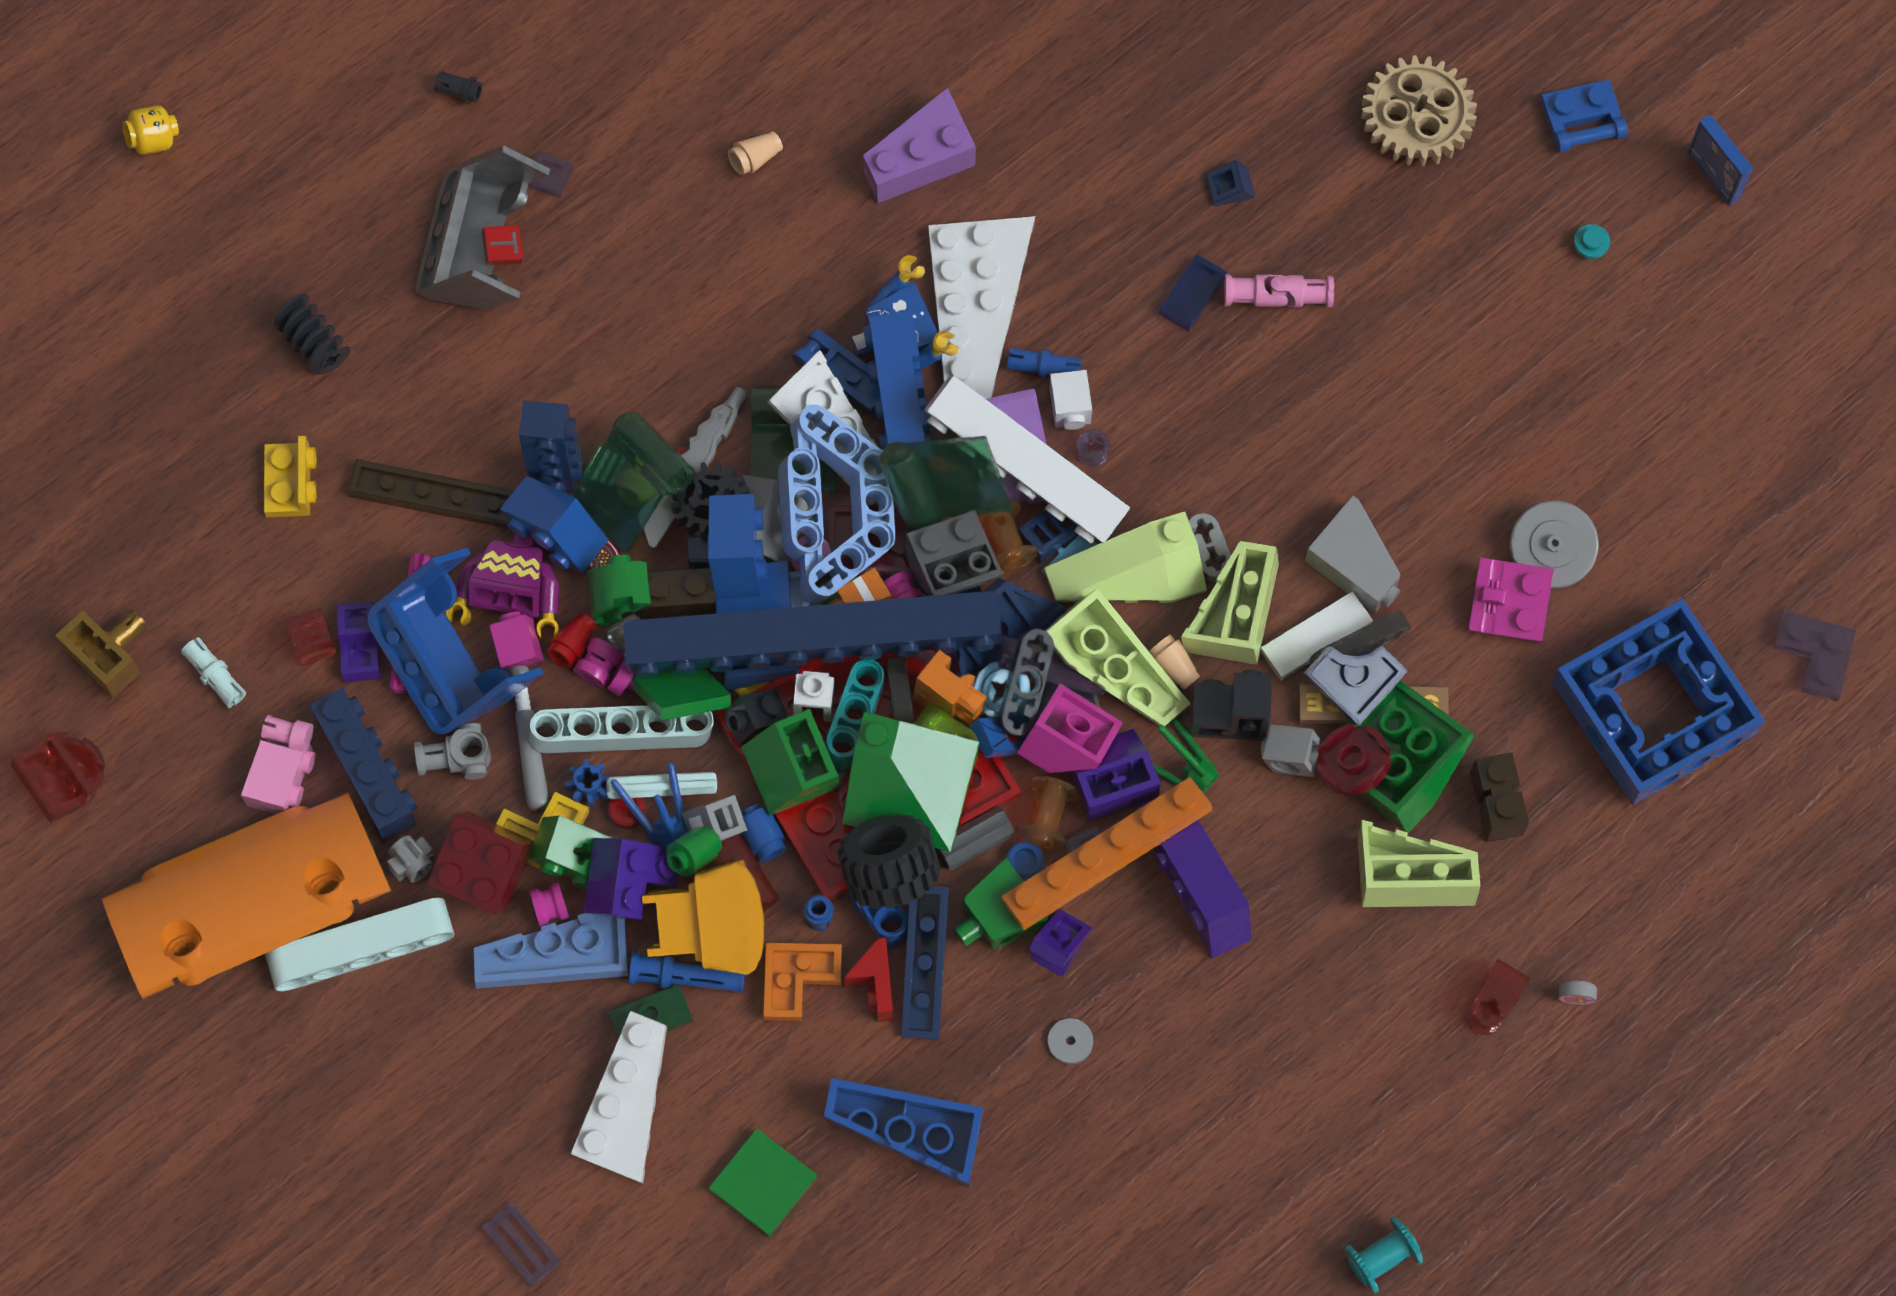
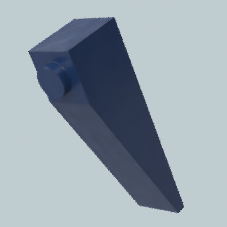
M934 883L935 886L931 890L925 891L922 897L913 899L909 903L901 1037L939 1039L950 884Z

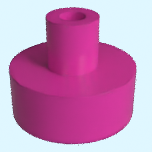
M625 658L613 673L606 687L607 690L617 696H620L626 688L637 694L633 690V677L636 676L630 674L625 665Z

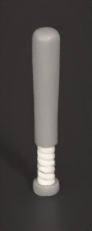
M516 666L510 668L507 672L513 677L528 672L529 668L526 666ZM526 687L515 696L517 709L515 719L527 806L533 811H539L547 808L549 796L541 752L535 750L529 741L530 722L534 716V711L531 710L528 688Z

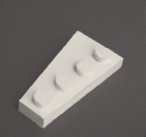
M821 350L767 402L789 425L805 407L820 405L876 445L864 428L863 421L856 409H853L845 396L844 389L837 377H834L826 364L827 360ZM809 420V424L807 427L810 430H813L812 427L814 423L811 420ZM826 431V434H824L821 438L824 440L830 435V433ZM834 440L835 449L842 454H847L845 444L839 440ZM863 462L865 471L872 476H876L875 466L870 462ZM891 470L893 485L897 481V478ZM835 471L850 486V481ZM866 497L867 505H873L876 502L874 499Z
M630 1011L571 1152L576 1157L642 1184L644 1182L645 1162L651 1136L650 1129L655 1110L656 1090L667 1032L666 1025Z

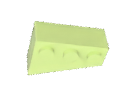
M1244 541L1238 543L1219 574L1217 583L1207 599L1203 600L1195 619L1181 636L1183 647L1187 653L1257 665L1279 566L1276 547Z
M1361 820L1357 841L1362 907L1476 905L1480 890L1478 852L1433 839L1427 842L1407 836L1408 832L1397 829L1396 832L1374 827L1372 822Z

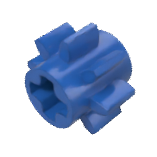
M584 759L583 765L578 769L572 766L569 768L573 780L565 782V787L567 791L576 790L573 795L574 801L579 803L583 800L588 802L590 808H593L594 802L600 798L608 800L604 787H606L607 778L611 776H602L605 771L603 763L595 767L589 765V761ZM590 778L593 779L592 788L588 789L585 788V780Z

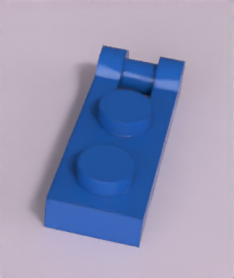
M814 329L808 336V343L804 347H798L792 354L794 361L803 367L819 350L825 351L827 353L824 356L827 360L826 364L843 387L845 396L865 412L872 415L875 411L874 398L881 396L879 383L871 384L869 365L821 330Z

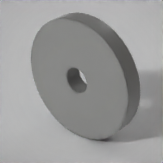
M1067 1018L1060 1020L1049 1032V1051L1059 1062L1065 1064L1080 1063L1092 1051L1093 1034L1090 1028L1078 1019ZM1071 1037L1075 1040V1043L1068 1045L1066 1039Z

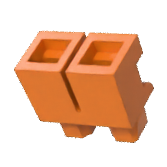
M939 650L917 677L913 700L947 725L955 718L971 729L970 725L983 714V705L987 697L973 687L975 676L967 674L959 678L949 671L951 658Z

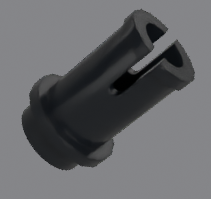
M445 71L438 73L436 81L442 83L440 85L435 84L434 89L436 93L463 99L465 104L477 103L482 93V83L478 82L476 77L471 76L467 79L446 73Z

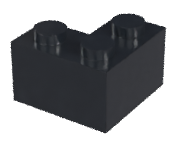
M1244 670L1241 673H1234L1232 685H1223L1222 681L1214 679L1194 683L1191 736L1263 741L1264 737H1266L1271 718L1272 675H1263V672L1259 670Z

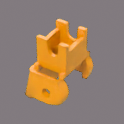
M736 860L709 869H702L695 874V882L689 884V887L650 890L648 894L642 896L643 904L656 903L660 942L654 943L653 947L647 949L648 957L695 953V960L702 962L703 969H714L746 975L756 969L762 956L764 944V914L761 896L755 879L747 869L744 860Z

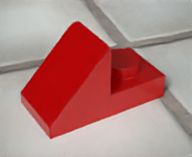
M879 938L844 977V988L875 986V988H868L869 1011H877L878 1022L893 1021L886 938Z

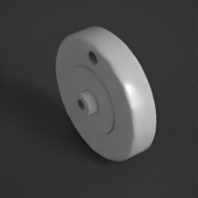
M1557 500L1544 501L1527 509L1513 526L1509 540L1510 557L1513 563L1554 569L1551 589L1567 588L1583 579L1592 569L1599 549L1598 534L1589 516L1577 506Z

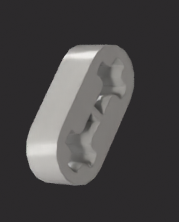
M1196 514L1189 520L1193 533H1196L1198 525H1202L1205 530L1211 529L1208 534V544H1205L1201 534L1194 535L1199 548L1204 578L1208 582L1217 583V578L1231 554L1217 520L1209 514ZM1210 552H1213L1217 562L1223 561L1220 571H1216L1214 567H1207L1209 565Z

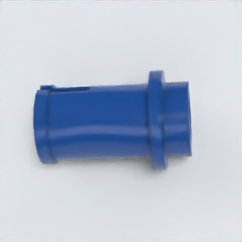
M812 896L804 904L805 918L811 929L819 932L825 931L827 929L826 924L831 925L834 913L833 903L825 896Z

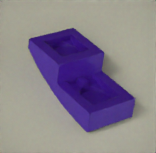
M374 601L337 605L343 682L381 679L379 645L368 625V613L375 605Z

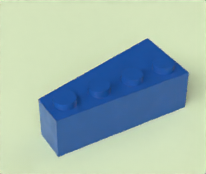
M913 311L870 316V325L863 326L866 348L873 347L875 361L868 362L871 384L879 383L881 397L874 398L876 418L877 420L884 419L886 429L885 434H879L881 450L890 456L891 463L933 457L934 449L933 442H931L930 423L927 422L929 416L924 411L927 405Z
M831 1078L824 1113L826 1121L969 1187L983 1117V1107Z

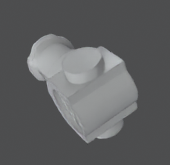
M478 723L461 725L452 736H446L445 742L428 745H422L421 742L414 743L419 776L425 775L426 771L449 768L451 773L460 772L468 780H477L487 776L491 752L486 737L482 734L481 725ZM475 745L482 748L481 753L475 757L463 755L464 751L470 746Z

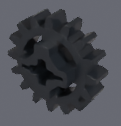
M703 462L699 472L688 468L689 478L686 480L678 477L676 481L679 489L671 490L672 500L674 501L671 503L673 514H677L675 517L678 526L686 525L687 533L690 536L697 530L700 531L702 540H706L709 534V496L750 494L749 487H745L744 476H736L732 466L727 468L725 472L722 471L720 462H716L713 469H708L705 462Z

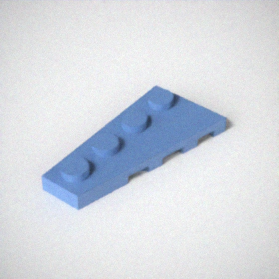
M583 913L577 915L578 919L559 925L551 923L542 926L540 931L524 936L520 933L475 947L474 973L476 989L628 976L625 919Z

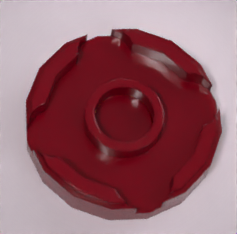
M1353 724L1343 725L1330 732L1321 742L1318 749L1319 755L1316 761V769L1324 784L1335 793L1347 796L1364 794L1377 787L1386 777L1391 765V751L1382 734L1372 726L1364 724V727H1354Z

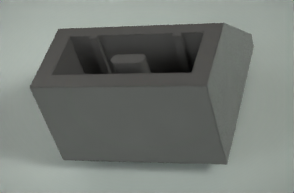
M975 510L906 534L903 552L916 582L929 596L956 594L1002 578L1003 576Z

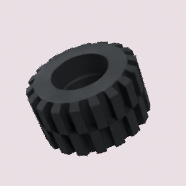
M892 814L886 817H876L871 821L867 820L861 823L859 827L848 832L849 835L842 838L840 841L841 846L837 849L848 893L853 901H858V904L864 907L870 905L871 908L879 909L881 907L893 908L897 905L908 904L911 900L922 897L925 891L931 890L935 886L934 882L940 876V865L930 830L924 824V821L919 818L914 819L910 815L899 816V814Z

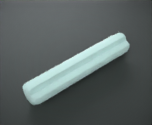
M714 772L676 773L681 795L714 794L717 790V777ZM669 774L609 777L606 781V792L609 799H621L610 783L612 779H616L631 798L654 797L657 794L660 796H672Z

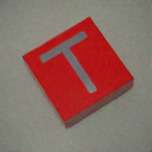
M519 226L483 228L482 239L486 265L522 263L523 252Z

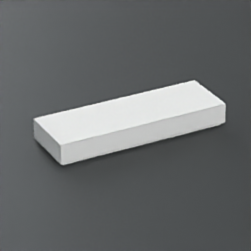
M1352 591L1262 646L1260 652L1280 681L1316 660L1327 647L1335 648L1371 626L1373 619Z

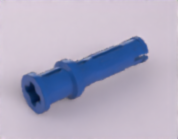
M633 951L629 985H635L636 982L659 984L661 988L667 989V987L671 988V984L743 993L745 974L703 969L702 964L674 961V957H671V955H665L663 958L640 955L639 951Z

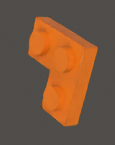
M766 943L764 1020L802 1021L803 984L841 985L842 944Z

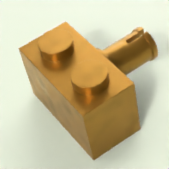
M131 609L108 632L103 630L82 610L55 636L62 649L114 699L141 674L133 658L126 653L124 647L144 629H147L148 625L140 616L137 617L138 614Z

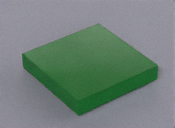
M706 668L695 669L696 672L690 675H676L673 671L658 672V676L653 678L633 677V690L662 721L731 707V694Z
M756 1129L711 1184L709 1191L770 1238L817 1179V1174L760 1130Z

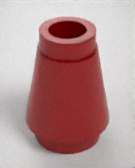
M579 613L576 618L549 641V648L547 649L549 658L557 665L570 669L573 664H576L582 658L597 626L595 621L588 615Z

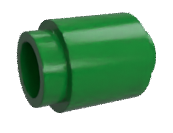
M695 827L670 843L666 848V856L671 870L683 877H689L715 860L722 847L719 835L710 827Z

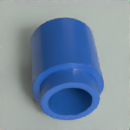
M757 804L741 812L747 831L740 834L753 857H757L760 863H765L786 851L787 848L783 843L786 838L774 816L769 815L766 807L760 808Z

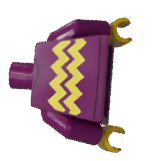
M514 534L510 543L492 541L485 552H480L462 566L456 586L457 599L455 604L446 611V616L450 622L453 620L454 613L460 609L463 610L460 620L461 625L466 626L470 622L471 612L466 607L469 599V606L508 613L519 611L521 615L525 614L530 617L538 618L539 612H543V619L538 622L536 628L540 640L541 629L545 625L554 627V636L559 632L558 624L554 620V613H558L559 583L551 566L542 562V550L532 547L533 540L530 536L527 535L525 538Z

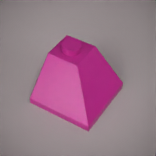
M1060 683L1017 753L1048 773L1097 769L1123 722Z

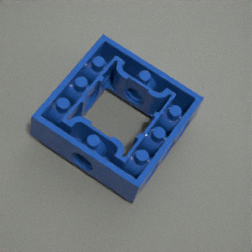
M1684 599L1675 602L1557 669L1552 681L1558 694L1632 806L1754 737L1765 722ZM1665 661L1701 715L1694 718L1692 724L1672 736L1670 733L1664 735L1658 744L1641 752L1640 750L1644 744L1643 731L1639 725L1634 726L1620 705L1622 700L1614 689Z

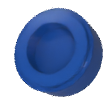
M1023 841L1016 843L1007 853L1008 861L1023 881L1030 879L1043 869V852L1032 842Z

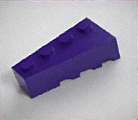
M1151 801L1140 805L1139 809L1145 806L1146 804L1150 803ZM1199 820L1154 848V857L1162 872L1166 871L1171 880L1175 895L1179 901H1182L1211 958L1252 940L1249 903Z

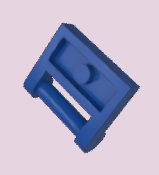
M1610 79L1541 96L1540 102L1558 153L1570 151L1572 146L1614 137L1616 140L1628 137L1627 123L1621 115ZM1604 119L1609 121V124L1567 133L1565 128Z

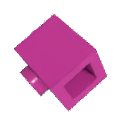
M519 611L501 615L499 617L500 622L489 625L501 668L508 671L512 667L530 666L544 661L533 618L525 614L521 615Z

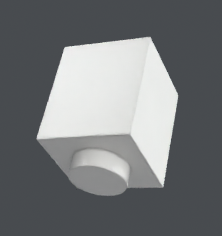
M1087 370L1050 374L1049 389L1055 428L1064 427L1067 430H1076L1084 427L1085 424H1091L1092 404Z

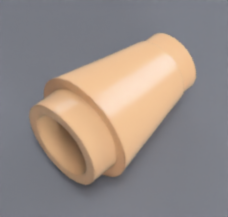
M771 131L768 134L735 142L733 148L728 150V158L732 167L739 175H744L745 173L751 175L781 151L783 145L779 136L774 131Z
M1171 634L1149 651L1170 679L1183 690L1201 677L1197 673L1180 639L1175 640Z

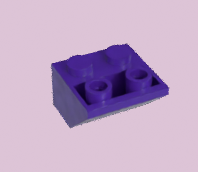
M1134 729L1118 733L1115 736L1097 769L1070 771L1088 821L1159 797L1160 781L1148 750Z

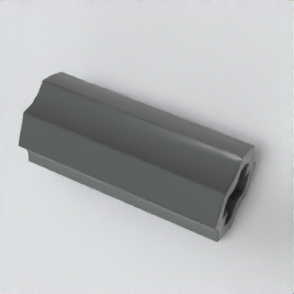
M997 806L958 828L952 852L935 848L944 866L950 872L1013 837L1015 831L1004 810Z

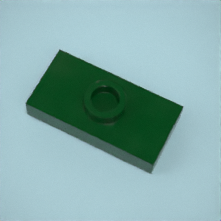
M680 985L673 986L608 1012L618 1039L630 1011L666 1025L667 1032L693 1022Z

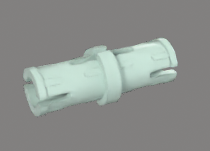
M200 637L191 640L181 650L182 655L196 668L201 675L200 680L204 685H209L228 708H231L233 705L235 706L246 696V691L226 670L228 668L223 660H218L202 642Z

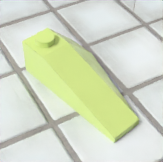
M1185 511L1149 522L1107 540L1105 543H1100L1044 567V572L1056 603H1076L1097 588L1107 600H1125V603H1137L1138 600L1174 603L1206 593L1207 591L1198 544Z
M1098 588L1082 597L1046 630L1054 641V650L1065 664L1157 725H1167L1190 705V702Z

